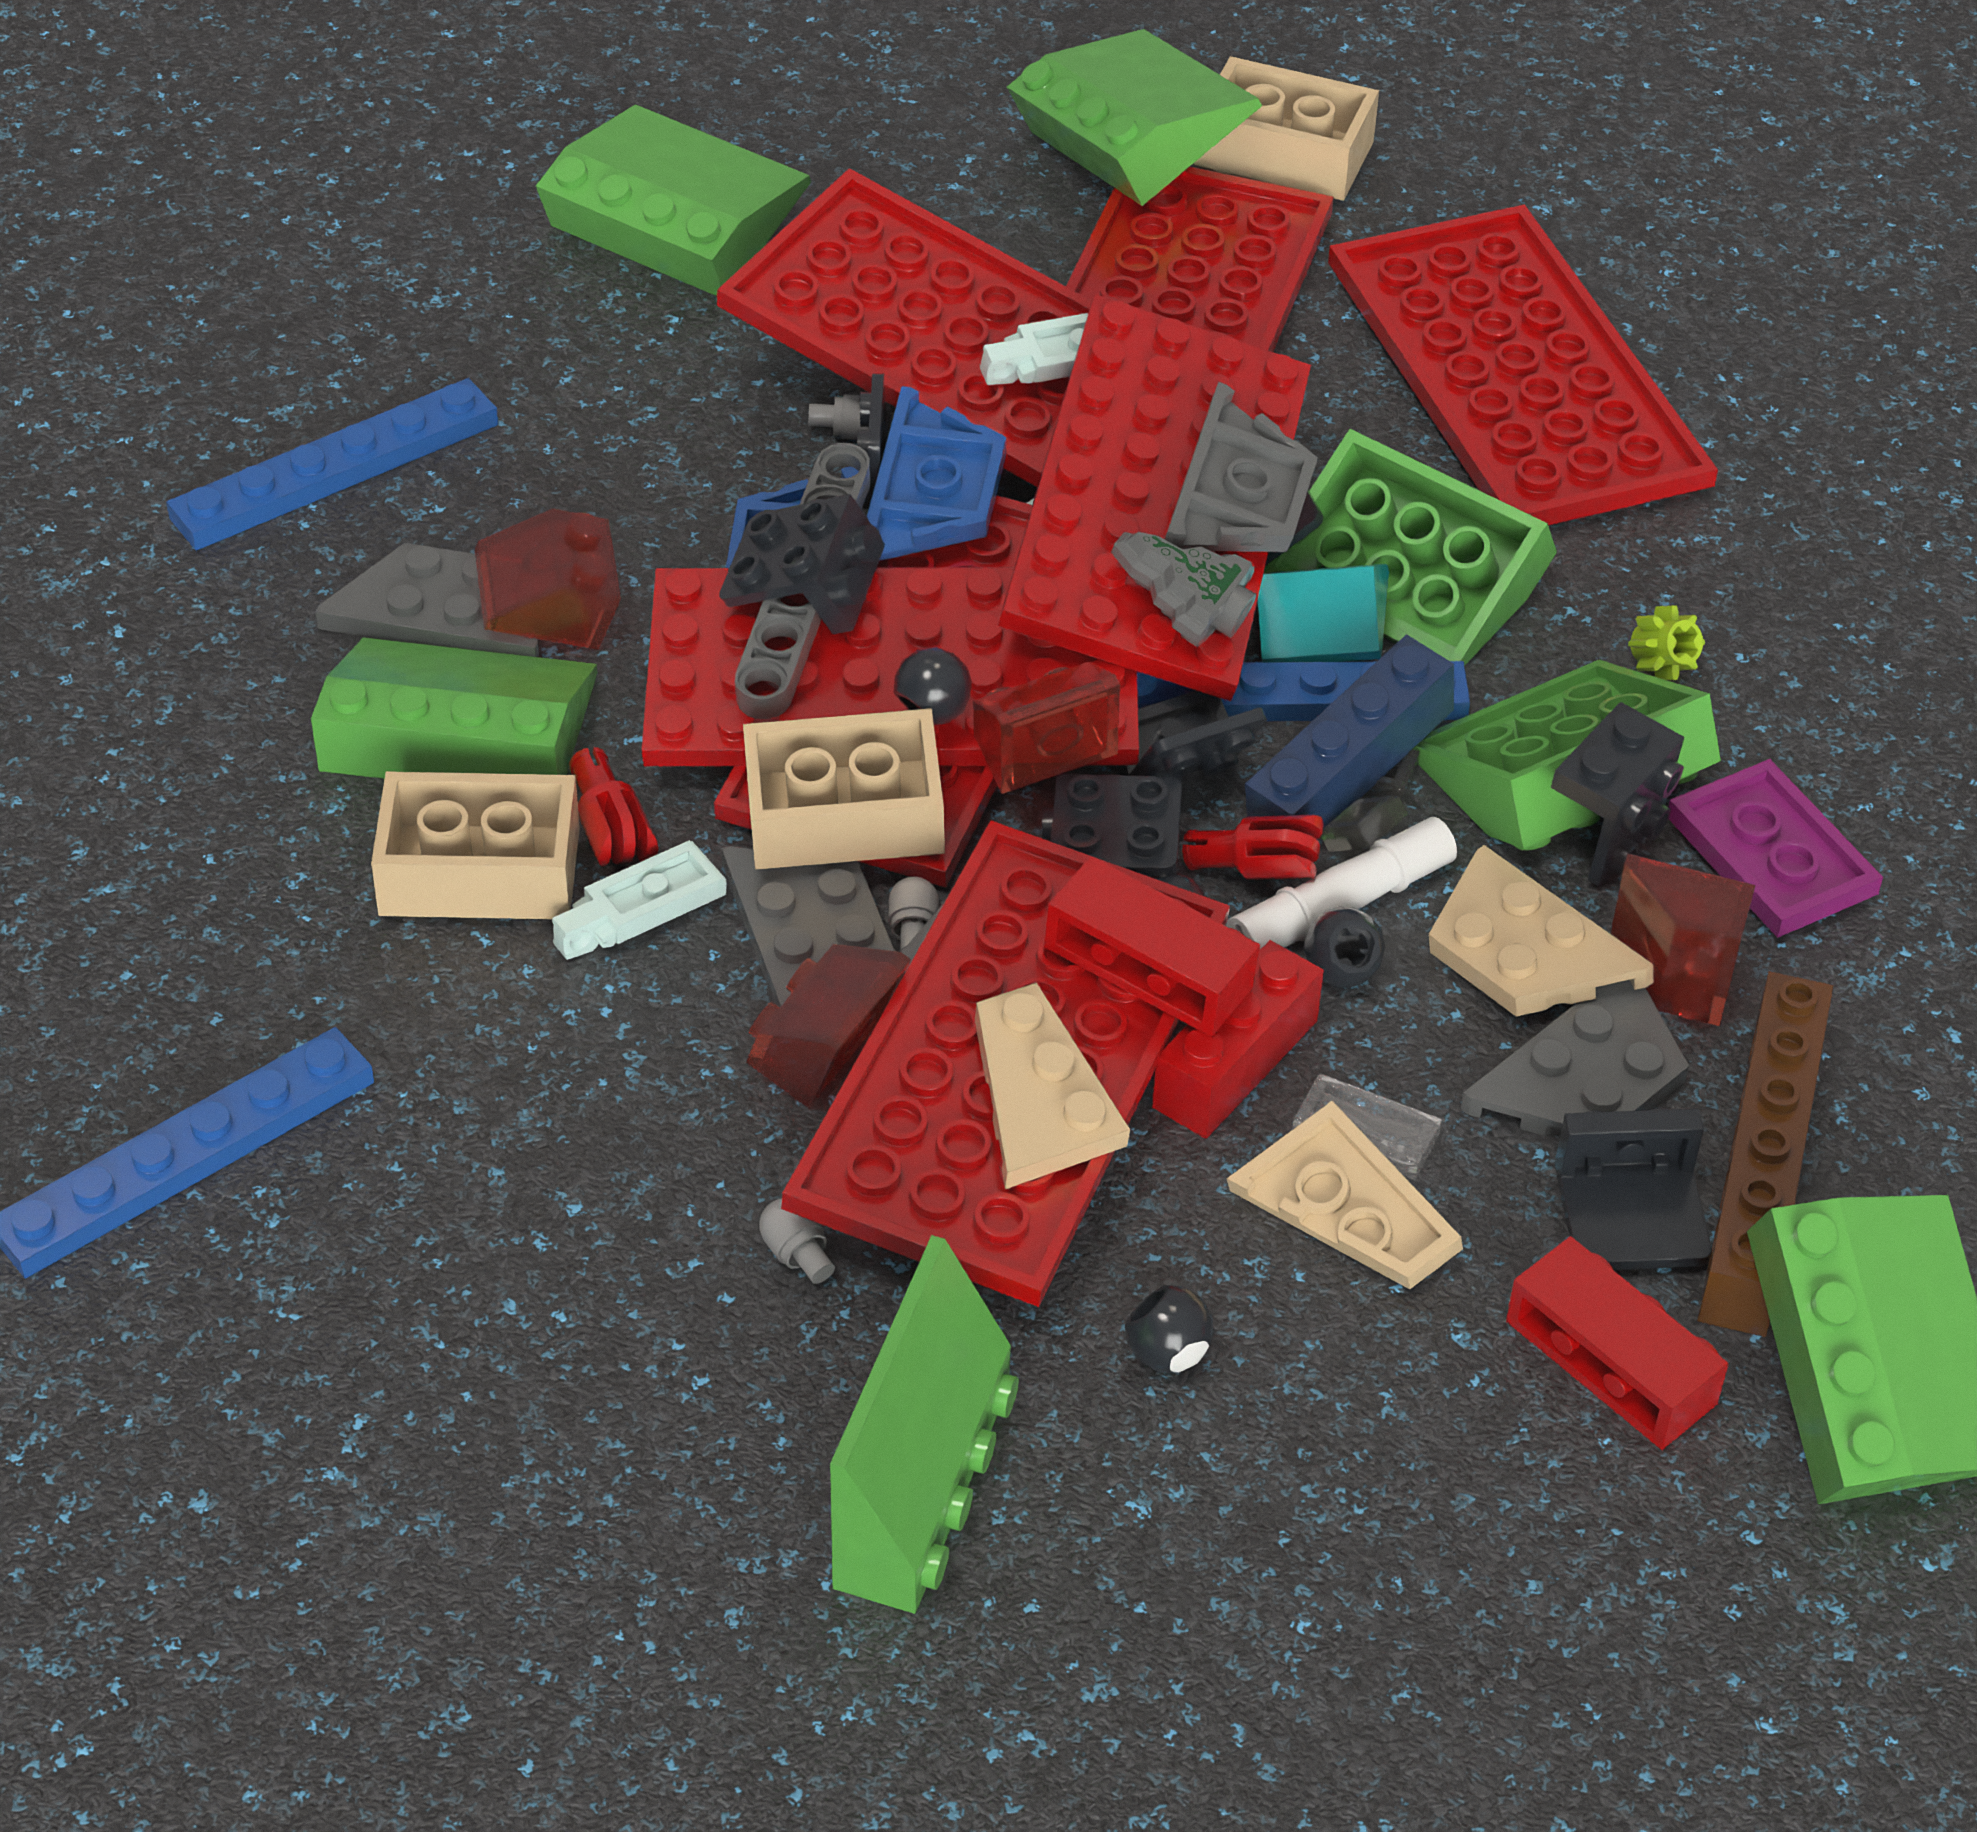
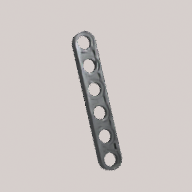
M837 443L823 449L816 459L800 504L808 503L814 499H828L851 494L862 510L870 488V458L867 452L860 446L851 443ZM839 466H850L859 471L856 475L849 478H836L829 474V471ZM783 597L762 602L735 674L736 702L739 709L747 716L755 719H770L781 715L790 706L821 622V617L810 602L802 606H789L781 601ZM777 636H786L796 642L794 646L783 651H774L764 645L766 641ZM758 681H771L779 686L776 692L767 696H757L747 690L750 685Z

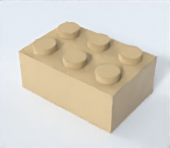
M1230 56L1220 75L1259 98L1262 107L1194 162V165L1212 169L1218 173L1233 174L1266 183L1333 196L1334 199L1344 201L1374 142L1379 90Z
M932 709L743 724L755 870L945 853L944 806Z
M386 772L371 861L378 915L552 919L571 910L580 830L575 775Z

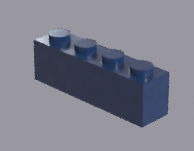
M1406 634L1245 783L1247 817L1317 815L1322 817L1324 823L1323 834L1454 710V664Z

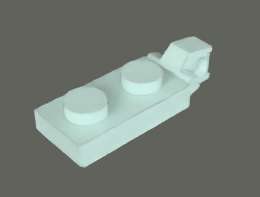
M1088 313L1018 325L1017 333L1004 338V342L984 345L980 370L987 385L1009 384L1015 382L1018 378L1021 383H1031L1033 381L1036 383L1069 377Z
M686 841L584 887V897L572 905L573 909L552 918V923L554 924L553 943L567 960L594 951L598 944L602 948L614 946L615 943H622L726 895V879L693 841Z

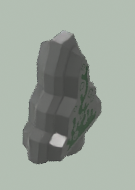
M1124 532L1112 548L1111 553L1134 582L1151 592L1153 604L1159 607L1161 612L1172 620V628L1181 633L1184 639L1196 647L1206 641L1215 629L1230 638L1233 637L1247 617L1255 601L1256 593L1245 588L1254 573L1252 562L1236 554L1220 556L1203 547L1181 549L1159 536L1141 532L1135 534Z

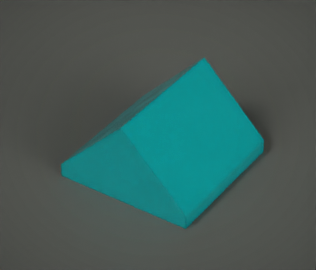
M1375 564L1263 573L1258 595L1262 661L1344 662L1380 659L1382 657L1389 577L1388 565Z

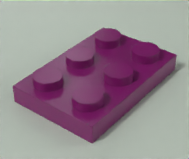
M1771 759L1670 799L1668 807L1671 808L1669 820L1777 938L1879 894L1883 876Z

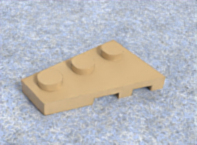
M1037 983L977 1002L975 1024L985 1080L990 1087L994 1110L993 1125L996 1140L999 1139L1005 1189L1127 1147L1130 1133L1128 1125Z
M1333 1101L1329 1102L1227 1178L1229 1190L1234 1194L1408 1289L1414 1287L1463 1250L1461 1236Z

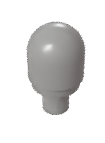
M844 394L843 397L835 396L834 405L809 404L808 426L832 427L833 436H841V439L857 440L858 430H869V427H860V395Z
M907 877L900 880L892 888L889 895L888 924L894 937L901 940L900 953L939 909V896L935 887L921 877Z
M782 1198L768 1204L760 1216L759 1230L764 1242L779 1262L786 1264L791 1269L801 1267L814 1284L828 1279L833 1274L835 1266L823 1251L827 1244L823 1227L819 1223L782 1210Z

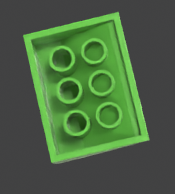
M1145 29L1046 54L1037 62L1027 66L1022 74L1007 86L1031 133L1141 206L1262 107L1259 98Z
M635 104L566 146L538 182L536 188L551 226L717 296V289L766 245L810 185L811 179L809 175Z
M1349 429L1310 489L1311 495L1323 514L1322 524L1289 548L1287 552H1284L1266 565L1264 573L1387 564L1389 577L1383 637L1397 643L1407 634L1449 661H1464L1465 666L1526 602L1556 555L1557 550L1548 523Z
M363 637L327 675L312 714L311 723L318 769L321 772L385 779L386 772L567 775L569 762L575 749L598 673L597 664Z
M1602 660L1594 661L1435 729L1408 753L1488 836L1514 845L1519 850H1534L1544 847L1551 842L1552 836L1570 828H1582L1593 825L1601 819L1600 815L1552 789L1551 784L1555 770L1620 702L1685 737L1678 763L1683 765L1684 769L1678 784L1695 779L1698 776V771L1721 761L1710 693Z
M1949 1196L1842 1197L1770 1209L1747 1230L1818 1505L1977 1477V1297Z
M933 1235L930 1237L830 1463L833 1589L913 1614L917 1612L926 1587L937 1590L942 1581L949 1557V1547L944 1546L950 1529L961 1531L965 1525L973 1497V1489L968 1488L974 1472L981 1474L986 1472L996 1442V1432L991 1431L997 1416L1004 1418L1009 1416L1015 1402L1019 1378L1010 1375V1343L946 1239Z

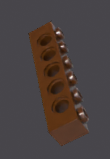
M1768 971L1751 1042L1712 1250L1697 1319L1698 1322L1762 1337L1767 1335L1770 1319L1747 1230L1770 1209L1795 1205L1834 985Z

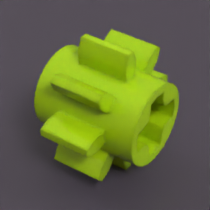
M1677 605L1656 606L1654 615L1636 617L1635 620L1638 626L1634 629L1628 646L1631 647L1632 654L1638 662L1636 667L1638 671H1655V677L1678 680L1680 670H1696L1698 668L1696 660L1702 652L1705 640L1701 630L1695 624L1697 620L1696 615H1679Z

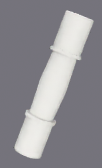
M1429 817L1388 839H1379L1373 842L1370 846V851L1330 867L1318 874L1316 878L1306 881L1295 889L1287 886L1278 890L1275 896L1229 918L1226 927L1236 929L1247 938L1259 943L1260 949L1269 940L1284 948L1297 941H1305L1308 928L1325 911L1339 906L1360 909L1390 890L1394 893H1399L1405 890L1410 883L1453 862L1457 856L1454 837L1443 821L1436 817Z

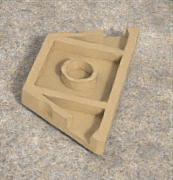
M1485 845L1475 852L1429 933L1431 954L1516 1017L1544 1011L1550 1006L1559 1003L1575 1004L1596 999V987L1630 980L1634 990L1646 988L1653 983L1652 963Z

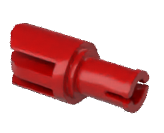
M593 747V755L598 764L597 766L594 765L588 748L578 751L571 758L569 769L571 774L575 775L576 782L582 793V797L578 802L579 820L598 864L606 866L610 858L617 865L628 864L633 860L635 852L640 862L655 856L659 851L658 842L631 785L616 780L609 764V758L603 749Z
M1317 815L1252 816L1243 818L1235 830L1199 831L1197 829H1190L1184 835V840L1186 842H1195L1196 845L1182 846L1183 859L1187 868L1191 870L1236 867L1242 876L1248 880L1316 878L1317 868L1313 862L1317 861L1321 845L1317 839L1322 835L1324 823L1322 817Z

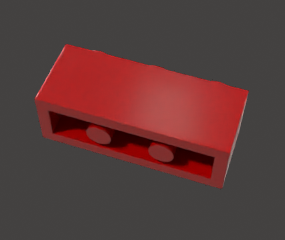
M1093 856L1083 864L1048 904L1044 940L1045 948L1211 1037L1253 988L1260 950L1259 943L1247 938L1238 930L1228 928L1190 908L1181 900L1171 898L1133 878L1126 871L1116 869Z
M1269 940L1259 950L1252 990L1217 1032L1211 1037L1187 1024L1161 1051L1155 1069L1152 1108L1207 1139L1318 1021L1324 969Z
M1568 1237L1514 1279L1506 1322L1661 1450L1718 1405L1729 1363L1719 1355L1712 1344L1701 1337L1693 1335L1668 1315L1656 1299L1642 1294L1617 1274L1605 1258L1599 1254L1591 1253L1573 1237Z

